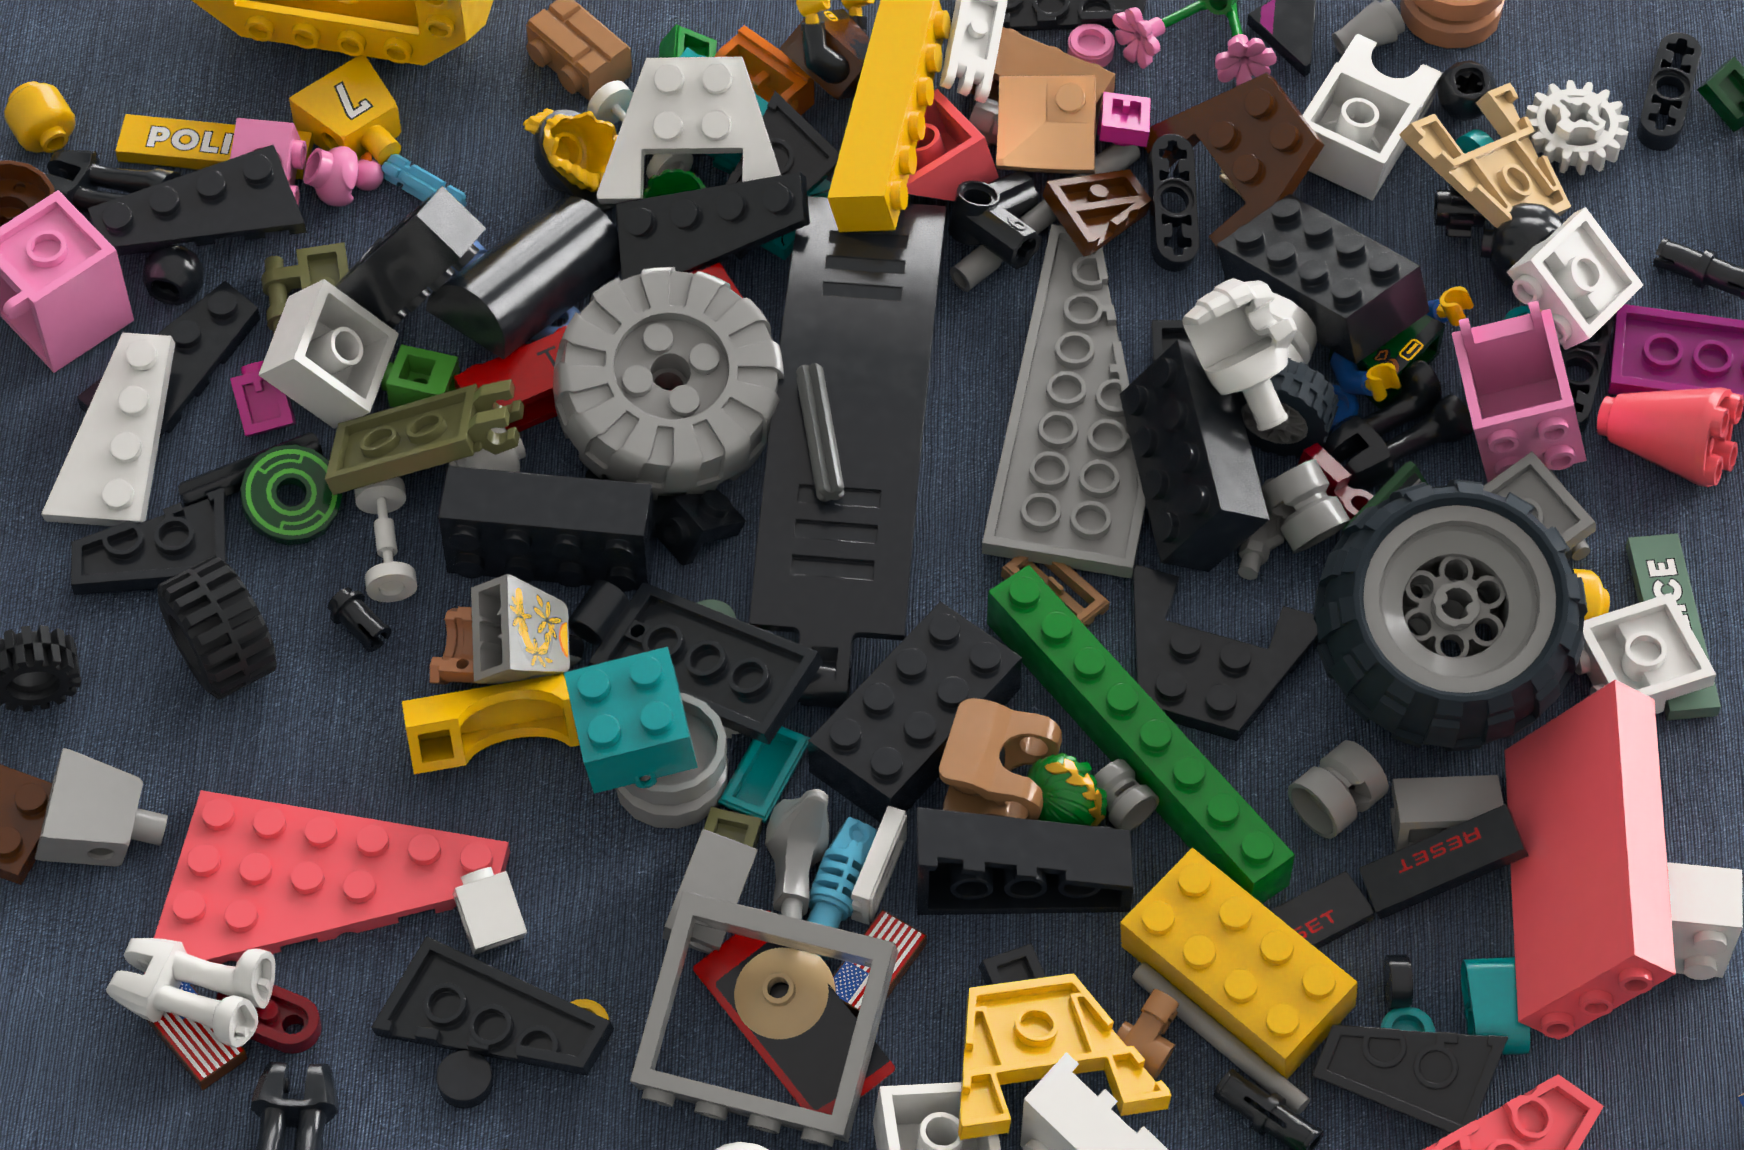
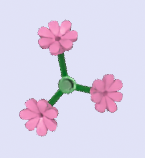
M1198 0L1162 19L1155 17L1149 21L1143 20L1140 9L1136 7L1126 9L1125 12L1114 14L1112 17L1114 25L1119 28V30L1115 31L1118 43L1120 45L1127 44V47L1123 50L1124 58L1130 63L1137 61L1142 69L1153 62L1152 56L1160 51V43L1156 37L1164 34L1167 27L1206 9L1216 15L1224 14L1228 18L1233 36L1228 41V51L1218 53L1215 57V68L1218 69L1219 81L1227 83L1236 77V86L1251 80L1253 75L1258 77L1266 72L1270 75L1271 70L1269 66L1274 65L1277 61L1276 54L1272 48H1265L1266 46L1261 39L1252 38L1248 40V37L1243 35L1238 18L1236 4L1238 0Z

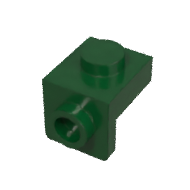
M1734 56L1724 62L1697 89L1733 132L1744 126V67Z

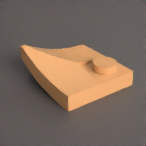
M1095 75L999 76L997 169L1042 173L1095 174Z

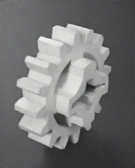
M1568 80L1565 90H1560L1558 86L1552 83L1548 87L1547 96L1537 92L1534 96L1533 105H1528L1525 117L1529 118L1535 130L1529 138L1536 153L1543 152L1544 156L1548 157L1550 163L1553 161L1560 163L1559 172L1565 173L1569 166H1576L1579 175H1584L1587 165H1592L1594 169L1600 172L1604 168L1605 160L1615 163L1618 159L1619 151L1624 150L1628 136V131L1626 130L1629 117L1621 115L1623 107L1621 101L1608 102L1609 90L1605 89L1596 94L1592 92L1593 85L1591 82H1587L1583 89H1576L1573 80Z

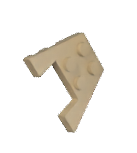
M1511 83L1488 91L1476 102L1477 106L1500 135L1501 139L1465 154L1435 114L1410 123L1399 134L1405 143L1496 228L1502 223L1512 220L1511 213L1509 212L1512 206L1520 203L1542 204L1552 209L1559 216L1571 207L1548 157L1542 155L1539 158L1529 136L1535 130L1528 117L1519 118L1513 105L1518 95Z

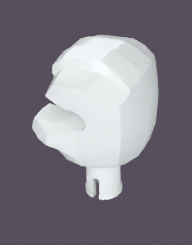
M1232 278L1217 285L1212 292L1197 300L1195 307L1183 317V327L1211 384L1221 395L1242 391L1256 421L1258 431H1264L1288 419V415L1282 407L1270 378L1287 366L1288 347L1297 333V328L1292 318H1286L1277 322L1272 317L1270 303L1275 300V297L1268 284L1259 280L1243 282Z

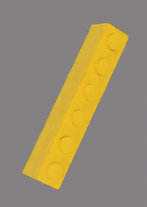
M880 0L827 197L839 232L896 230L900 210H905L907 207V183L909 175H914L916 172V147L918 140H923L925 136L924 115L926 107L933 104V80L935 72H940L942 69L941 48L943 40L949 38L951 28L949 13L947 10H942L939 0Z

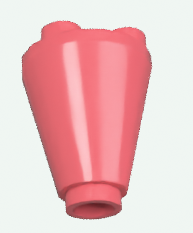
M1722 387L1618 394L1616 398L1606 396L1598 412L1597 433L1598 435L1606 436L1610 443L1698 486H1716L1720 481L1722 470L1731 472L1736 462L1738 444L1731 441L1733 426L1738 424L1743 412L1744 397L1743 395L1732 393L1731 389Z

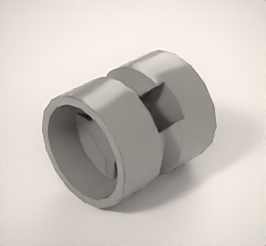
M1316 459L1304 462L1284 472L1261 488L1265 504L1271 515L1282 517L1283 519L1280 531L1293 554L1324 541L1343 529L1350 521L1338 497L1327 495L1326 490L1330 483Z
M1345 740L1320 760L1319 767L1313 766L1290 784L1288 796L1297 815L1312 831L1324 838L1332 839L1356 820L1358 812L1368 810L1386 795L1389 784L1382 767L1376 759L1361 745L1354 741Z

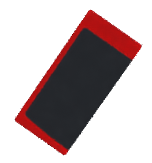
M737 934L733 935L721 945L720 951L714 950L694 965L693 971L800 1107L832 1115L857 1018L828 984L829 993L825 1010L815 1025L806 1032L788 1039H771L753 1032L741 1020L735 1006L734 991L738 976L745 965L758 954L774 948L790 947ZM783 982L774 984L770 990V996L774 998L785 996L789 985ZM876 1042L874 1043L860 1098L896 1070L893 1063Z

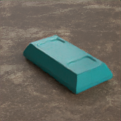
M781 726L770 745L753 739L720 797L718 804L741 814L762 818V822L766 823L804 755L810 737Z

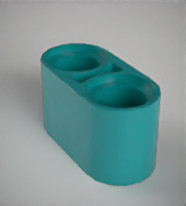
M1515 956L1463 959L1461 962V990L1468 1035L1508 1036V1041L1502 1055L1528 1054L1531 1039L1530 1027L1518 1022Z

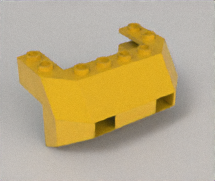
M191 0L241 37L252 38L261 42L271 41L296 45L305 49L315 48L340 52L349 56L360 55L390 60L394 63H410L422 66L459 47L473 37L486 25L493 0Z

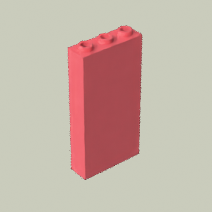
M1613 680L1505 750L1507 806L1512 813L1529 855L1510 864L1518 1022L1557 1040L1572 1035L1574 1031L1601 1016L1611 1013L1613 1009L1640 994L1650 991L1652 987L1676 974L1655 702L1653 698L1617 680Z

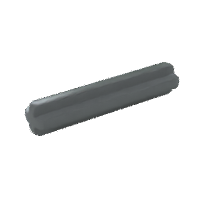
M817 363L801 365L797 368L796 380L817 498L823 502L839 500L844 496V482L824 370Z

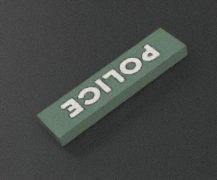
M1678 533L1628 537L1625 548L1638 602H1644L1671 593L1709 660ZM1715 681L1713 686L1666 700L1664 711L1667 721L1718 716L1721 705Z

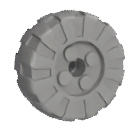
M675 267L643 269L639 275L622 281L618 277L603 285L592 294L590 303L580 313L575 312L562 336L553 371L555 409L565 439H570L579 451V460L601 480L608 478L611 481L652 484L653 500H657L658 496L703 494L708 490L715 491L717 485L728 479L732 481L738 479L761 455L769 440L771 418L780 401L776 392L778 380L784 379L783 361L780 346L773 341L770 323L751 299L747 297L742 298L732 291L729 283L701 271L693 274L675 271Z

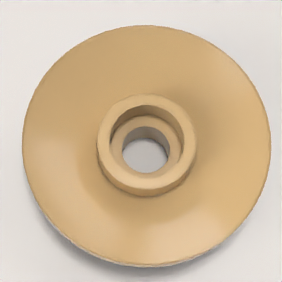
M774 948L758 954L742 969L734 990L735 1006L741 1020L753 1032L771 1039H788L806 1032L815 1025L827 1005L828 984L835 992L836 986L829 967L817 954L806 951L802 952L793 948ZM783 982L789 985L785 996L781 998L770 996V990L774 984Z

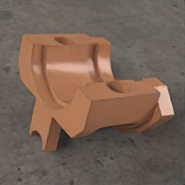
M458 606V608H452L446 612L444 618L447 630L446 647L442 657H432L430 683L447 685L449 682L477 683L474 682L472 607Z

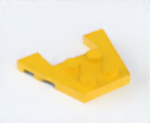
M1074 973L969 988L966 1005L958 1125L960 1140L1009 1133L1011 1116L1000 1085L1042 1079L1066 1052L1079 1063L1073 1071L1074 1074L1101 1070L1105 1072L1113 1097L1118 1101L1116 1105L1120 1116L1166 1110L1169 1108L1172 1095L1162 1080L1156 1082L1144 1068L1145 1059L1134 1046L1127 1047L1112 1029L1114 1021Z

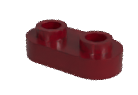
M273 985L272 995L265 1009L255 1007L259 1022L255 1033L250 1039L284 1053L296 1054L311 1048L320 1037L322 1026L317 1007L304 996ZM218 992L216 1000L222 1001L229 996ZM293 1024L303 1026L302 1030L296 1034L285 1032Z

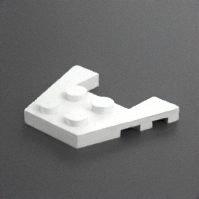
M743 57L646 58L597 191V200L600 204H616L643 199L644 156L646 154L743 153L742 182L781 175Z

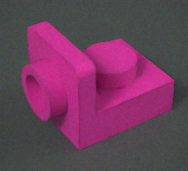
M1103 92L1097 124L1099 141L1112 142L1119 146L1134 145L1147 147L1150 132L1151 98Z
M264 361L242 366V375L230 378L245 436L247 437L296 424L290 398L259 376Z

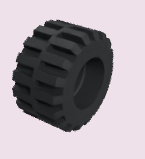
M213 556L158 584V603L168 630L189 669L200 685L218 700L277 669L275 647L258 607L236 572L221 558Z

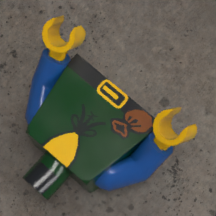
M1456 286L1446 290L1440 299L1428 300L1429 313L1357 364L1330 349V366L1341 390L1348 394L1365 395L1379 409L1393 402L1402 392V374L1405 369L1418 360L1425 361L1429 365L1439 355L1445 328L1444 323L1449 321L1453 326H1460L1459 320L1466 318L1463 310L1474 307L1468 291L1464 287Z

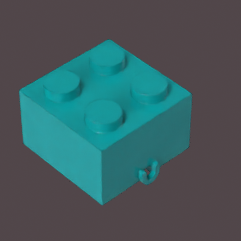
M668 647L564 672L582 758L594 794L631 784H636L638 788H649L656 784V778L698 768L680 689ZM642 776H650V779L647 781L640 780Z

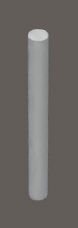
M1146 962L1142 963L1135 970L1132 979L1150 994L1153 989H1158L1175 999L1179 1003L1177 1008L1178 1018L1271 1095L1278 1093L1286 1099L1285 1105L1297 1114L1304 1111L1310 1102V1098Z

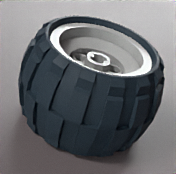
M1453 479L1449 480L1445 486L1431 487V485L1423 482L1392 492L1390 497L1380 504L1366 508L1345 528L1334 549L1329 553L1316 589L1313 620L1317 625L1319 645L1317 650L1327 676L1336 681L1346 696L1344 702L1366 723L1368 720H1372L1391 732L1392 739L1418 748L1425 744L1442 746L1449 752L1480 749L1483 744L1498 739H1509L1529 727L1561 695L1562 690L1577 668L1585 644L1583 634L1584 616L1588 612L1582 577H1577V573H1574L1570 563V558L1573 555L1571 549L1556 527L1553 528L1552 526L1547 529L1531 514L1534 506L1511 492L1505 498L1483 490L1484 485H1482V482ZM1447 577L1452 578V579H1456V580H1459V581L1453 582V581H1450ZM1426 584L1429 586L1430 596L1418 598L1411 592L1410 587ZM1478 592L1482 595V597L1486 600L1487 603L1482 602L1478 598ZM1448 600L1457 601L1464 607V611L1459 619L1451 618L1444 613L1443 608ZM1414 618L1425 621L1428 626V633L1422 636L1413 634L1409 630L1408 621ZM1487 624L1492 634V640L1483 641L1479 639L1475 633V626ZM1444 640L1455 641L1460 647V655L1457 657L1446 656L1441 650L1440 643Z

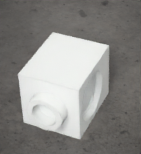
M487 867L461 877L463 885L454 889L453 897L473 955L525 937L527 930L507 871L494 875L492 867Z

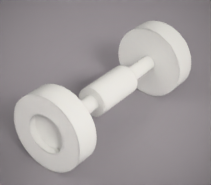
M611 81L595 92L589 101L587 111H592L597 120L609 121L612 124L618 121L623 123L633 92L622 81ZM652 154L653 157L647 166L646 174L650 179L653 175H659L666 169L671 171L674 169H682L684 172L690 171L693 164V155Z
M400 477L354 489L357 507L363 512L378 514V519L374 521L377 554L383 558V563L373 566L366 572L365 585L367 595L379 602L404 600L412 596L417 590L416 571L407 563L393 560V556L397 554L398 550L394 520L388 517L389 512L399 509L406 501L404 481Z

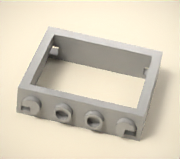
M683 890L630 1082L637 1089L643 1090L641 1099L657 1102L662 1106L673 1107L675 1099L696 1104L694 1112L709 1118L726 1121L728 1112L749 1117L747 1126L760 1131L779 1134L781 1126L802 1131L800 1139L815 1145L822 1144L833 1147L834 1139L848 1143L898 955L895 943ZM695 924L870 967L832 1115L655 1070Z

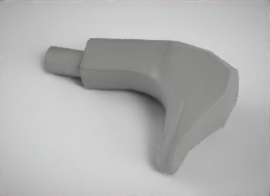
M820 789L806 791L800 798L783 799L775 805L766 831L765 845L775 863L776 883L773 908L776 911H780L781 915L801 920L802 916L808 912L810 869L816 863L822 861L829 844L828 795Z

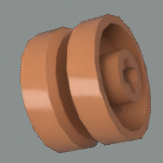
M1400 0V8L1403 21L1411 33L1426 43L1446 49L1468 48L1484 42L1496 31L1502 16L1505 0Z

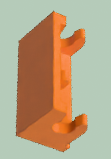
M745 25L714 56H742L754 91L767 102L770 101L776 91L800 115L815 104L814 80L781 50Z

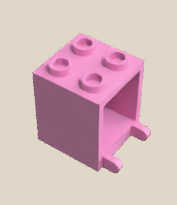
M59 190L0 227V316L53 373L134 321L117 250Z
M1538 301L1528 303L1530 314L1473 328L1470 326L1469 318L1459 320L1461 331L1452 333L1465 396L1487 482H1490L1531 451L1549 470H1563L1573 464L1587 461L1551 309L1540 311Z

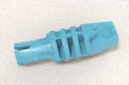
M848 817L829 848L825 850L810 889L809 908L811 912L807 921L839 928L841 921H845L848 917L852 916L853 907L851 904L853 900L851 899V894L876 836L877 829L852 817ZM818 955L823 959V961L829 958L826 956Z

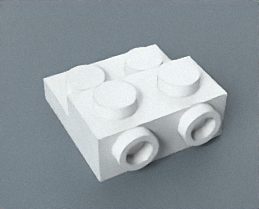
M1586 207L1573 213L1546 240L1533 246L1507 271L1514 281L1512 290L1519 301L1527 305L1530 302L1538 301L1540 311L1551 309L1559 344L1565 350L1590 339L1643 286L1640 279Z
M1671 593L1584 620L1583 634L1585 644L1575 672L1578 675L1587 673L1593 684L1590 688V695L1613 680H1617L1653 698L1655 714L1664 711L1666 700L1714 685L1716 673Z

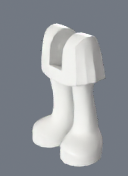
M131 938L125 950L124 958L129 964L145 972V974L141 975L122 970L116 971L106 988V992L119 1004L143 1019L154 1023L160 1021L164 1012L177 1014L213 1029L216 1040L227 1046L237 1048L243 1046L257 1029L259 1021L255 1007L265 1009L269 1003L275 980L276 963L274 955L270 951L262 949H247L237 961L236 966H227L187 954L183 943L179 941L158 938ZM185 982L228 995L229 997L221 1001L179 988L181 983Z

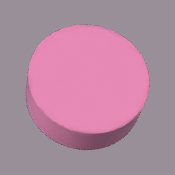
M1098 24L1080 25L1072 30L1068 37L1067 54L1105 67L1112 61L1114 56V36L1107 28Z

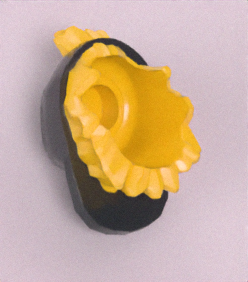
M548 108L544 109L543 112L537 113L535 116H530L523 122L524 129L535 135V163L548 185L557 191L566 192L569 196L585 199L604 213L616 207V204H600L597 200V191L618 136L614 124L609 121L597 120L592 111L581 114L573 110L553 111Z

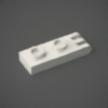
M956 0L939 84L941 87L950 89L955 78L958 77L957 93L968 96L973 84H976L974 100L981 103L986 102L991 91L1008 0Z

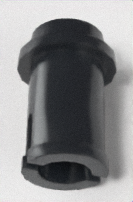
M350 587L344 588L337 592L328 603V609L331 612L330 618L336 624H343L363 645L367 652H373L384 644L378 635L381 634L385 639H388L392 630L364 603L365 595L361 591H353Z

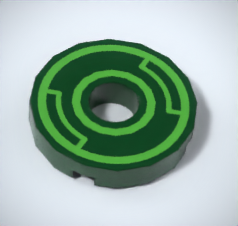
M295 444L276 446L258 455L246 469L240 488L242 512L252 529L263 536L264 534L266 537L274 539L276 543L284 545L305 544L324 535L336 519L342 501V493L333 495L325 480L329 460L314 449ZM294 484L304 491L306 498L297 506H287L279 501L277 491L284 485Z

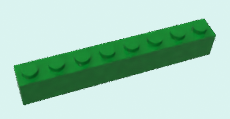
M1027 565L988 591V626L1009 649L1022 657V663L1111 762L1117 759H1124L1136 772L1135 780L1140 785L1146 784L1159 797V803L1155 811L1190 849L1193 847L1261 904L1290 885L1295 854L1030 565Z

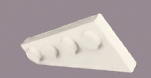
M122 332L41 513L45 521L100 526H116L127 521L139 524L146 521L175 349V342L172 336Z

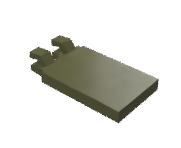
M512 380L485 384L478 388L477 384H473L338 423L325 477L332 494H340L470 457L482 449L497 455L517 447L520 434L516 427L509 428L504 433H495L491 430L492 428L507 427L509 423L523 418L524 405L521 399L515 400L507 406L496 403L497 400L513 398L515 386Z

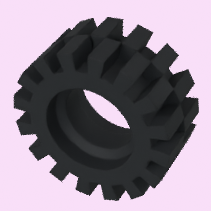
M39 625L37 631H31L30 626H22L21 633L15 634L12 629L3 632L4 639L0 638V706L6 704V709L15 711L18 706H22L23 712L32 711L33 706L40 705L41 710L50 708L51 701L60 705L66 701L65 695L73 697L77 693L76 687L81 685V676L76 643H74V639L70 634L64 636V630L59 628L49 633V627Z

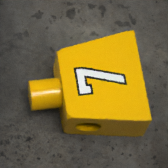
M356 56L289 97L293 123L297 131L312 132L314 143L323 150L329 151L338 146H346L356 152L358 160L365 152H370L380 165H383L392 154H400L401 145L395 139L402 132L397 104L366 56Z

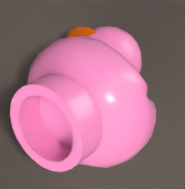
M338 146L329 151L316 148L306 162L303 181L305 184L315 188L316 194L321 201L330 206L342 207L353 202L354 197L351 193L354 186L363 191L377 189L383 182L384 172L381 169L382 166L372 159L370 152H365L358 160L356 152L346 146Z

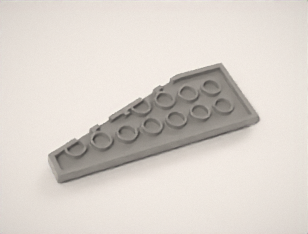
M1051 224L982 541V554L1011 559L1024 556L1028 557L1029 562L1052 565V562L1066 564L1072 569L1132 579L1146 501L1119 395L1129 386L1122 344L1119 341L1116 327L1115 309L1111 302L1108 287V273L1103 248L1101 247L1090 256L1083 257L1062 225Z

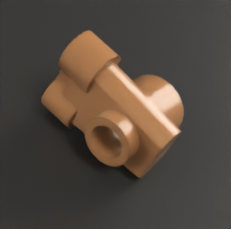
M1153 989L1141 1008L1142 1013L1135 1025L1125 1021L1116 1033L1127 1047L1134 1046L1145 1059L1144 1068L1154 1080L1158 1078L1175 1049L1176 1044L1161 1035L1165 1034L1170 1024L1174 1021L1178 1014L1177 1008L1179 1006L1175 999L1158 989Z

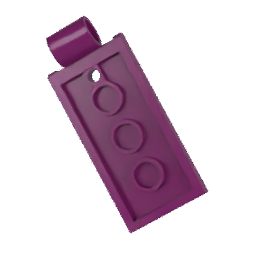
M1624 304L1616 312L1608 394L1618 395L1622 393L1722 387L1731 389L1732 393L1740 394L1744 397V320Z

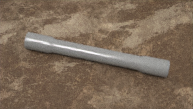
M1112 143L1095 156V174L1127 169L1140 158L1138 146H1119ZM1093 173L1076 174L1074 177L1092 175ZM1044 199L1019 219L1034 229L1036 234H1039L1058 218ZM980 245L950 269V275L954 283L961 290L968 292L997 270L1003 260L983 245Z

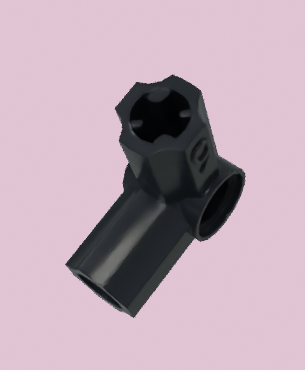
M1020 170L988 184L981 181L961 183L958 186L948 227L949 234L963 244L983 245L1016 270L1027 265L1031 257L1039 250L1042 237L1036 234L1034 229L1018 219L1017 216L1028 212L1037 205L1039 194L1034 188L1033 178Z

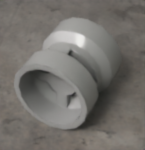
M1124 759L1110 762L1094 775L1097 787L1107 792L1108 806L1105 809L1109 812V821L1116 829L1134 830L1151 816L1159 803V797L1146 784L1140 785L1135 780L1136 772Z

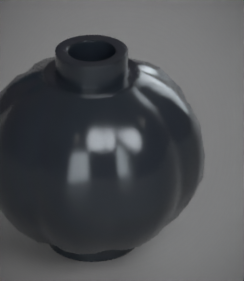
M1520 203L1514 205L1509 212L1511 213L1512 220L1502 223L1498 228H1484L1480 257L1490 258V264L1495 277L1511 290L1514 281L1507 271L1533 246L1546 240L1562 225L1560 216L1542 204Z

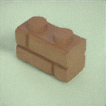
M556 0L549 5L548 10L543 9L528 20L526 24L528 40L526 49L529 56L538 66L544 67L548 65L555 71L562 86L571 94L579 92L590 101L595 92L603 85L617 80L624 82L631 76V48L575 0Z

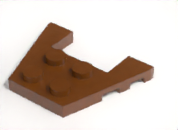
M1266 72L1151 126L1147 147L1144 148L1149 154L1155 141L1166 134L1180 135L1188 140L1192 147L1201 141L1246 201V204L1209 235V238L1217 247L1219 242L1266 211L1274 203L1283 199L1286 195H1293L1325 145L1277 81ZM1165 151L1162 157L1168 159L1169 168L1178 161L1173 158L1171 151Z

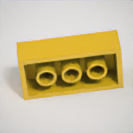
M1193 847L1120 922L1122 948L1139 962H1146L1286 1079L1294 1073L1329 1035L1332 1025H1338L1356 1006L1358 982Z

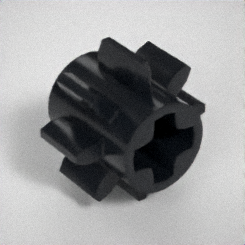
M1449 183L1448 190L1436 189L1433 212L1434 226H1446V236L1471 238V227H1484L1485 217Z

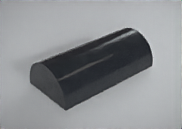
M572 196L560 198L447 280L436 292H432L427 302L426 311L504 360L621 270L618 231L607 215L591 202Z

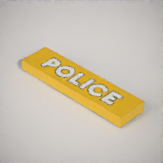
M125 114L115 150L118 162L203 169L230 159L235 125ZM298 131L301 140L306 141L307 162L314 145L312 132ZM297 169L296 179H303L304 169Z

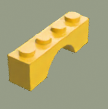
M564 673L402 701L414 774L465 766L476 753L484 748L515 738L547 737L559 740L570 747L580 745Z

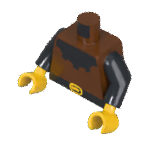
M796 0L798 10L805 18L779 49L833 98L841 100L855 97L870 38L867 36V17L862 16L861 7L872 4L875 0H841L843 6L849 10V14L844 9L824 11L830 8V0Z

